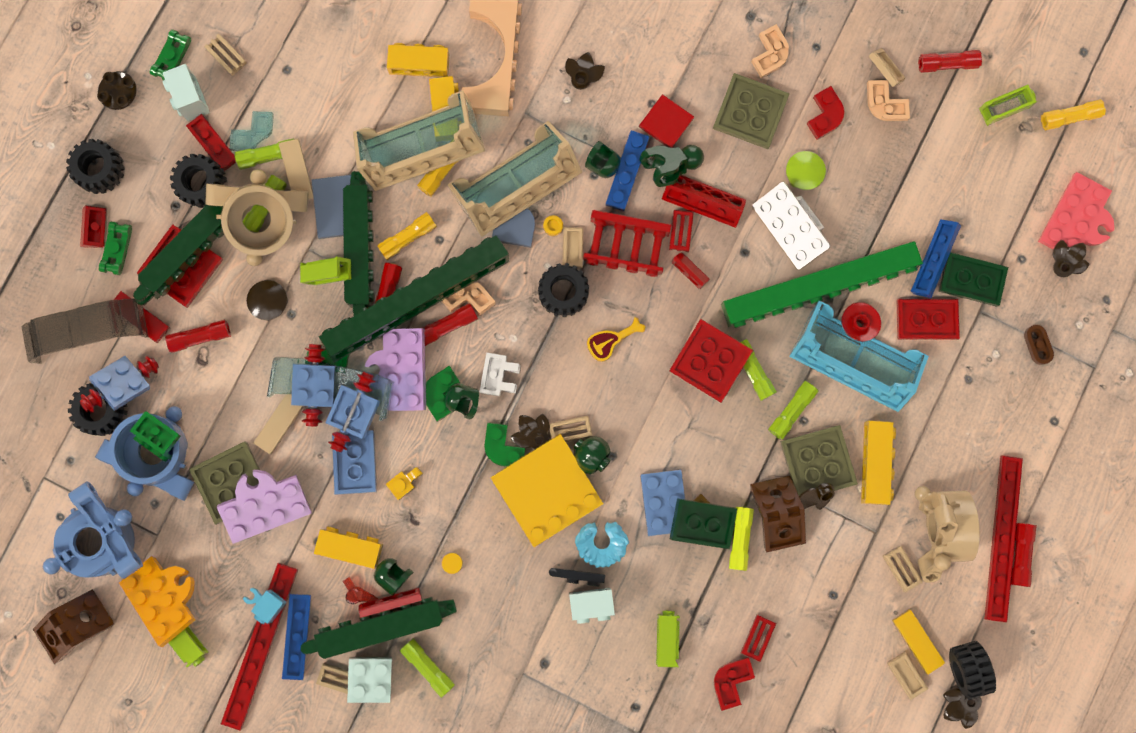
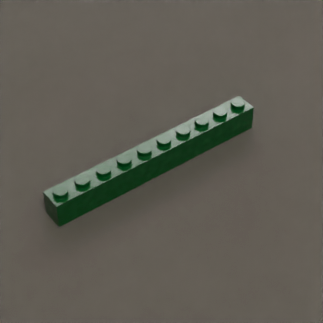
M496 235L492 238L487 237L478 246L466 249L457 258H450L443 266L435 267L429 271V274L415 278L408 286L396 289L387 298H380L373 306L361 309L352 318H345L338 326L324 330L322 335L318 337L333 363L507 264L509 262V253Z

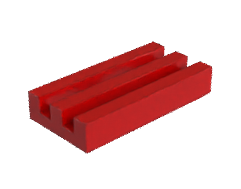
M673 211L669 250L689 253L694 212ZM677 215H681L678 245H674ZM685 216H689L686 245L682 246Z
M756 614L740 653L761 662L777 623ZM759 621H762L750 652H747ZM766 624H769V629L756 656L754 655Z

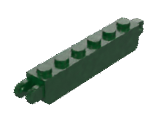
M359 171L351 172L350 185H346L343 188L344 258L351 259V280L344 281V301L353 308V316L357 315L361 309L371 307V302L375 300L374 290H371V282H374V270H371L370 263L374 262V251L370 250V242H374L373 230H370V222H373V210H370V203H373V191H369L366 179Z
M206 205L138 274L140 285L133 293V297L138 305L145 306L153 297L158 300L161 296H165L169 292L170 286L175 281L177 282L182 279L185 271L197 263L199 256L212 247L217 237L220 238L224 235L221 219H216L217 215L222 214L223 206Z
M432 597L422 599L419 605L413 606L411 603L401 606V610L393 612L390 609L380 612V616L373 618L372 615L359 617L360 621L356 623H351V620L338 623V628L323 627L318 629L319 633L314 635V639L302 643L300 650L305 655L318 652L321 658L326 659L438 627L444 617L457 612L454 599L438 601V599L433 600Z

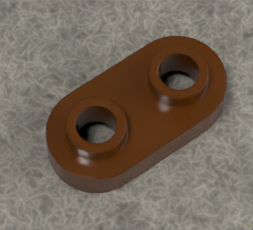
M1040 325L1028 327L1025 330L1024 339L1032 360L1038 365L1050 363L1054 358V351L1045 328ZM1032 333L1036 334V339L1032 338ZM1039 352L1043 353V358L1039 357Z

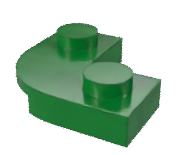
M450 365L426 382V405L437 422L453 413L444 405V394L450 385L460 383Z
M487 423L484 448L486 455L493 463L507 467L525 455V448L505 446L508 425Z

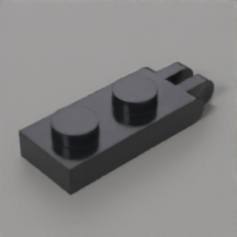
M551 568L549 570L550 576L567 578V583L579 584V580L587 581L589 586L599 587L600 583L605 582V574Z

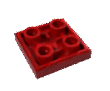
M662 94L640 123L639 128L666 147L673 148L693 121L694 116Z

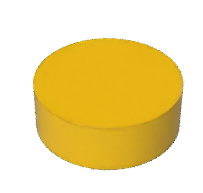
M548 216L544 220L543 229L547 235L557 236L563 230V222L558 216Z
M449 553L442 559V568L449 574L459 572L463 566L462 558L456 553Z

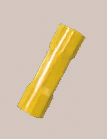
M1100 99L1071 108L1044 112L1041 115L1042 127L1046 131L1071 123L1102 118L1106 113L1104 102Z
M457 162L429 171L418 183V188L429 197H432L442 180Z
M426 212L415 219L411 225L393 237L387 238L378 244L377 247L388 261L398 254L401 249L420 236L426 235L437 226Z

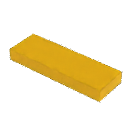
M910 609L892 620L926 674L929 675L946 664Z

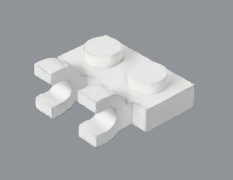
M486 353L479 393L499 397L501 391L516 394L517 385L503 382L505 371L520 374V364L507 362V356Z

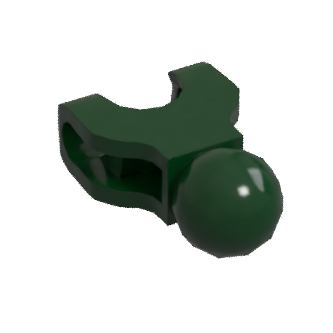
M658 145L644 150L639 160L646 169L656 168L653 174V181L656 186L665 187L675 184L680 175L687 173V169L696 170L704 161L703 150L696 145H687L682 150L679 147L669 148Z

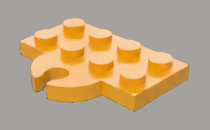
M151 556L143 562V567L121 580L119 584L157 645L163 648L196 620L186 605L194 592L195 581L194 578L189 576L184 584L179 586V579L182 576L188 575L189 571L178 566L168 567L163 570L157 559Z

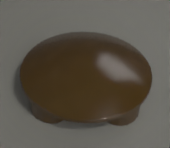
M106 72L98 86L97 98L109 109H124L135 99L137 93L136 83L125 72Z
M263 280L251 287L246 301L252 315L261 320L270 321L282 314L288 303V298L280 284L271 280Z

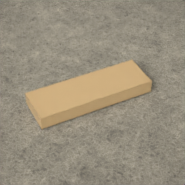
M299 138L279 143L290 189L308 191V199L313 198V190Z
M287 392L253 442L271 455L304 407L291 405L292 394Z

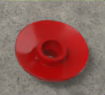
M857 302L849 305L843 312L842 326L846 334L852 339L861 342L870 341L880 332L881 318L874 307L867 303ZM856 322H860L862 327H859Z

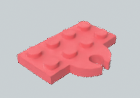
M1078 172L1074 173L1038 242L1054 249L1060 240H1063L1069 248L1078 243L1096 246L1107 241L1110 237L1099 234L1097 228L1098 226H1103L1107 232L1111 233L1114 231V220L1111 214L1103 208L1112 190Z

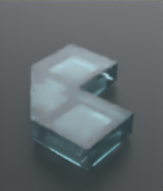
M252 111L251 130L231 129L229 149L231 151L255 149L262 140L272 134L274 114L272 112Z

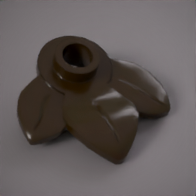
M587 52L577 61L568 58L565 70L571 77L573 87L583 90L590 83L601 79L605 66H594L592 56ZM579 78H583L585 81L583 83H579L577 80Z
M1060 240L1055 245L1052 253L1055 260L1053 271L1057 276L1064 278L1071 274H1081L1087 270L1090 264L1083 260L1086 255V245L1084 243H1078L1069 248L1063 240ZM1066 264L1067 269L1062 271V266Z
M544 414L539 415L536 420L526 415L519 416L520 432H516L511 436L515 444L522 448L532 447L536 449L549 441L547 432L550 428V423ZM537 436H541L543 438V442L541 444H537L535 442V438Z
M822 483L817 488L804 491L799 496L804 509L814 505L819 510L824 508L835 495L834 487L830 483Z
M950 689L943 694L944 698L949 702L944 710V719L948 721L961 720L965 729L972 727L977 722V710L982 704L981 697L974 698L975 703L969 705L967 703L968 699L959 689Z

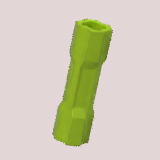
M294 138L265 147L235 152L238 168L242 170L255 167L257 164L282 159L279 143L294 140Z
M271 175L265 184L274 190H284L287 186L283 180L274 175ZM254 205L242 222L248 230L258 232L269 211L264 206Z
M747 339L741 342L742 344L752 349ZM753 351L743 368L751 380L759 399L762 401L777 391L766 376Z
M804 381L782 413L769 427L768 431L780 440H783L794 422L819 392L818 389L809 382Z
M414 638L400 650L403 656L416 667L441 698L454 687L455 684L436 666Z

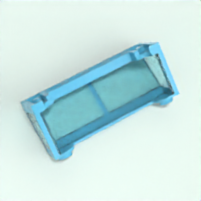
M818 301L811 311L789 357L899 412L916 393L929 356L919 350H908L906 353H903L875 338L865 342L856 341L846 334L842 321L833 317L834 310L832 307Z

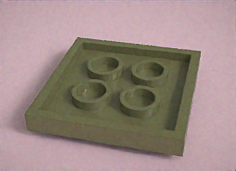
M734 73L713 129L769 149L790 93Z
M840 425L780 441L790 477L799 496L804 491L817 488L822 483L832 484L834 491L858 484Z
M246 441L189 469L215 525L223 522L217 505L236 498V485L243 474L246 473L248 476L247 483L250 486H256L259 483V480L253 476V470H260Z

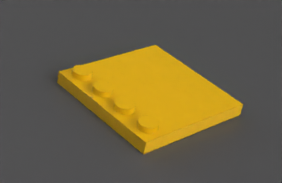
M558 434L490 477L533 547H536L603 505L602 500L584 471L579 467L575 456L561 434Z

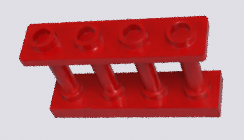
M592 210L590 222L594 223L595 231L590 254L584 253L583 261H587L586 264L592 266L604 264L607 268L617 270L618 267L625 268L630 273L641 271L646 272V275L651 277L662 275L664 268L658 267L662 239L665 236L669 237L671 224ZM606 225L613 226L615 229L610 257L598 255L603 227H606ZM625 229L633 230L635 233L630 261L618 259L622 234ZM645 233H651L655 237L650 265L638 263L642 237Z

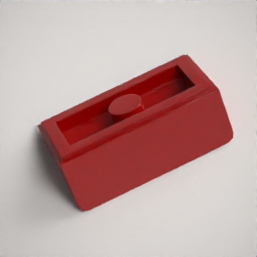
M87 205L83 207L80 247L104 248L106 208Z
M680 252L673 258L672 264L698 289H701L710 280L684 253Z

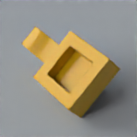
M415 467L407 475L401 471L387 482L386 486L396 499L400 500L415 488L412 482L423 473L418 467Z

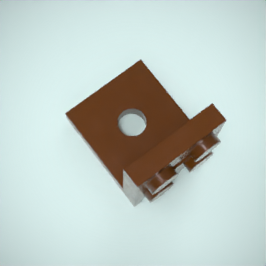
M790 475L750 484L752 495L762 518L763 541L766 553L806 544L805 509ZM773 495H779L780 497L774 498Z
M92 589L49 611L32 630L55 665L62 661L76 646L111 628L115 623ZM80 613L87 614L89 622L82 621Z

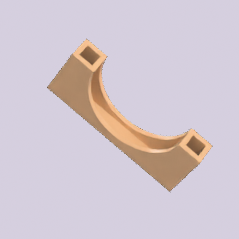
M470 0V19L485 22L498 32L505 45V57L500 69L490 80L478 86L462 87V90L470 100L474 114L509 117V110H513L514 98H511V91H515V79H512L513 72L517 71V60H514V53H518L519 41H516V34H520V22H517L518 15L522 14V3H519V0Z

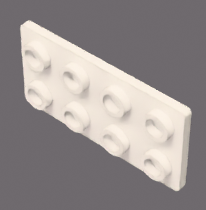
M781 182L753 204L755 211L797 269H801L830 247L829 242L821 233L824 226L803 197H795L785 182Z

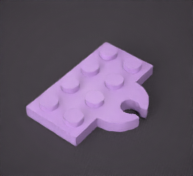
M424 328L392 329L383 335V350L374 352L366 361L365 367H372L376 364L380 368L379 374L373 378L376 383H371V386L384 390L385 411L426 410Z
M253 470V476L259 480L256 486H250L247 483L248 476L246 473L241 476L236 485V498L217 505L219 514L233 544L312 514L297 475L276 482L273 476L266 471Z

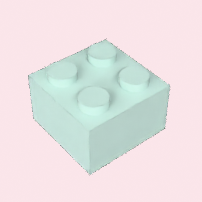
M186 64L163 72L165 78L162 81L166 91L170 92L172 96L169 99L173 109L177 110L180 117L183 116L187 121H191L200 114L206 115L210 113L198 80Z
M611 588L569 593L572 621L577 620V624L590 622L589 618H597L598 621L610 620V616L615 615Z
M392 657L349 658L347 703H390Z

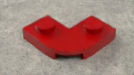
M829 86L813 97L822 114L807 122L816 140L837 129L844 118V106L832 86Z
M749 657L727 663L716 672L714 689L721 711L742 705L736 684L755 678Z

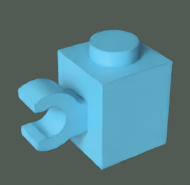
M256 588L250 589L254 593L253 600L248 597L243 598L247 604L256 603L251 612L255 614L254 618L262 624L265 622L267 624L272 623L287 603V601L272 590H266L261 595Z

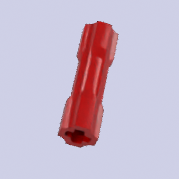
M972 50L962 53L921 54L918 59L919 71L924 73L961 68L978 69L982 66V53L980 50Z
M385 263L375 304L380 298H387L394 293L401 276V266Z
M469 303L457 309L454 313L422 327L425 334V346L462 326L478 320L471 304Z
M224 319L210 323L207 326L166 335L165 340L169 352L173 353L198 344L231 337L228 322Z
M1017 523L1016 551L1011 585L1031 587L1032 555L1037 525Z

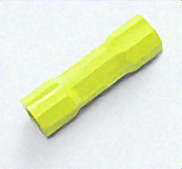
M736 507L737 514L729 569L747 571L748 548L754 509Z

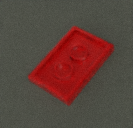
M958 299L896 300L898 340L960 339Z

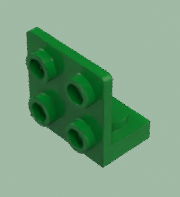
M147 411L143 413L130 430L131 433L136 435L133 438L136 442L165 462L168 459L171 460L172 456L168 452L181 437V435Z

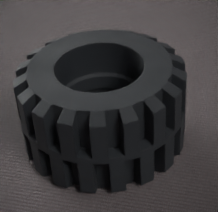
M89 139L88 142L83 140L80 142V146L76 144L74 146L75 150L73 152L70 151L68 154L71 157L66 159V163L69 165L66 169L70 173L69 177L77 185L88 192L91 191L94 194L101 192L104 194L107 193V189L112 191L115 184L118 186L121 183L118 180L119 178L123 179L124 174L121 171L125 170V166L121 164L123 159L116 150L99 139L97 141ZM97 158H103L104 165L102 170L95 175L89 176V164Z
M190 154V157L185 155L182 157L183 161L178 160L176 162L178 166L176 168L173 167L171 170L174 172L173 175H170V180L173 181L170 184L171 188L175 190L174 194L180 200L192 206L203 208V206H206V184L224 185L227 182V178L223 175L226 173L217 162L202 154ZM199 171H205L207 175L205 186L198 191H193L191 188L192 177Z
M559 263L556 264V267H549L548 271L544 272L539 280L538 294L542 306L546 308L547 312H552L557 317L558 315H562V317H567V315L573 316L577 311L580 312L587 303L589 295L588 279L584 276V272L582 270L579 271L574 265L573 267L569 266L568 263H565V265ZM560 280H567L575 286L576 293L570 300L560 301L552 295V286Z
M92 383L86 384V387L81 386L78 388L80 392H74L72 396L75 398L69 400L68 403L71 404V408H68V413L72 414L69 419L75 422L73 426L80 429L81 432L90 435L105 436V434H112L113 430L125 420L123 416L127 415L128 411L124 410V407H128L127 403L114 411L107 401L103 399L106 403V413L100 420L93 421L90 416V410L86 411L80 404V400L82 399L81 394L88 396L90 395V389L97 392L98 390Z
M978 641L950 648L949 662L954 679L961 693L968 700L996 691V677L987 652Z

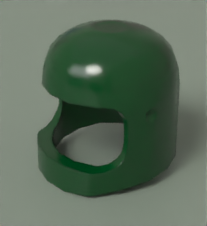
M598 141L591 149L585 167L606 179L612 177L617 172L621 159L615 151L608 148L601 141Z
M460 383L450 385L444 396L445 407L451 412L458 411L462 413L464 418L469 420L475 416L478 409L479 390ZM472 400V407H471V409H470V411H469V404H470V401Z
M387 558L377 566L374 572V580L393 596L414 572L411 569L402 570L397 565V560Z

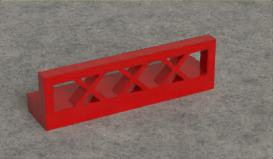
M680 175L678 182L682 184L676 182L673 185L666 186L662 200L734 228L737 227L746 204V199Z

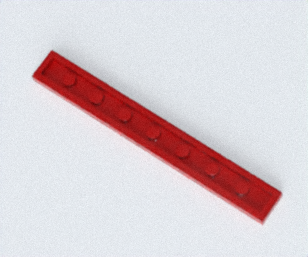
M1000 456L985 620L1006 623L1008 620L1023 458Z
M277 563L268 590H272L285 601H288L298 569ZM285 606L272 623L267 624L265 622L262 624L258 621L256 622L221 725L239 731L242 730Z

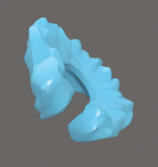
M607 522L605 524V531L610 538V544L605 549H599L594 545V537L598 530L595 523H588L581 528L575 538V544L580 557L584 558L586 563L589 562L590 565H595L596 568H604L606 566L610 567L617 561L620 562L621 558L625 557L629 540L617 522Z

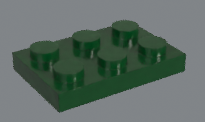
M950 252L944 267L939 292L998 307L1001 303L1009 267Z
M677 498L669 539L730 549L737 508Z

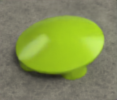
M801 151L789 159L786 166V174L792 187L811 190L823 182L826 167L823 160L817 154L810 151Z

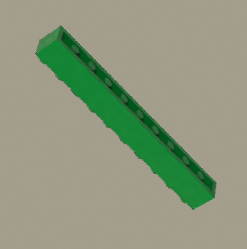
M913 241L722 302L721 307L728 327L734 326V328L745 326L746 322L750 320L754 322L766 319L765 316L769 314L773 316L781 315L788 308H792V310L800 309L807 302L816 304L818 301H823L822 298L830 296V298L838 297L845 290H849V292L857 291L864 284H868V287L876 285L883 278H887V281L895 279L902 272H906V275L918 271L917 268L923 262L916 242Z

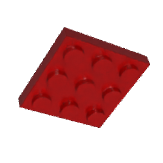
M173 224L137 271V274L168 245L181 229ZM210 249L207 252H203L199 256L197 263L185 271L182 279L177 282L175 281L170 286L167 295L188 308L223 259Z
M700 319L669 371L722 403L754 350Z

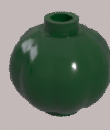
M600 437L580 439L574 446L576 461L586 474H594L597 471L602 472L611 461L608 458L611 453L610 447Z

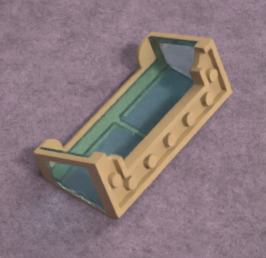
M463 90L449 96V106L379 132L369 127L353 131L357 169L375 191L485 151L471 102Z
M549 121L536 129L534 134L535 142L469 183L465 178H458L448 184L456 201L481 237L582 173L571 145Z

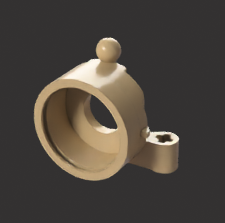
M260 169L252 171L250 175V180L253 184L243 187L206 184L205 204L223 206L222 214L217 215L216 219H221L222 229L227 240L237 250L247 254L246 261L251 266L260 265L263 259L262 255L273 253L286 243L291 234L293 224H297V220H293L291 211L307 212L308 191L274 190L269 186L263 185L267 177L265 172ZM251 205L264 206L270 213V224L261 232L248 230L242 222L243 212Z
M920 486L915 490V498L920 502L919 510L926 515V527L932 544L930 551L918 560L922 580L926 583L938 581L941 578L942 572L951 566V562L973 561L977 556L980 538L979 519L973 497L966 490L931 493L930 489L925 486Z

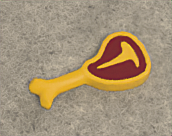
M634 317L631 326L620 332L607 330L594 333L587 339V348L595 360L600 362L606 361L611 357L614 347L622 339L634 332L643 333L646 327L640 324L639 318Z

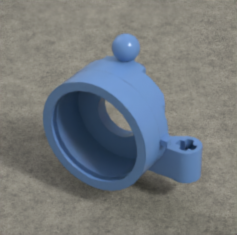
M176 406L170 407L166 411V418L151 414L181 435L168 452L172 456L171 460L168 459L166 462L162 460L155 465H149L143 461L140 453L142 445L133 439L136 435L130 432L143 413L128 417L116 427L110 440L104 439L95 458L112 465L122 478L130 481L127 485L128 494L134 497L139 496L143 492V485H154L178 499L186 500L195 482L177 474L181 468L184 469L186 466L183 463L188 448L186 436L181 427L176 424L182 418L180 408Z
M88 481L68 493L71 502L76 508L71 509V514L55 532L53 549L55 558H48L43 563V570L47 574L57 573L61 566L66 572L79 577H100L110 574L114 576L118 573L121 578L125 579L143 567L141 559L133 550L135 537L130 524L132 514L128 510L122 509L117 511L105 507L96 489ZM88 527L96 529L102 537L100 550L92 556L81 554L76 546L78 534Z

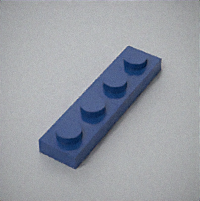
M630 131L621 157V163L616 172L605 206L625 211L641 164L639 160L640 155L646 149L649 136Z
M940 219L924 257L923 264L912 286L911 292L914 295L932 298L961 228L959 222Z
M289 594L282 679L303 680L306 655L301 652L300 645L307 641L311 595Z

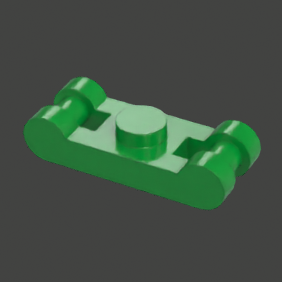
M171 29L155 64L150 68V75L162 77V80H165L163 72L180 65L190 46L191 37L187 35L182 36L178 31ZM176 42L180 43L178 48L174 47ZM164 65L168 66L166 70L162 69Z
M112 221L109 223L107 240L102 260L99 263V272L107 273L109 271L119 276L122 274L132 234V225H118L117 222ZM117 233H122L121 239L116 238ZM111 259H116L114 264H110Z

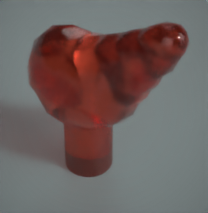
M350 577L342 581L348 590L345 599L349 604L354 605L358 602L378 599L363 588L355 586Z

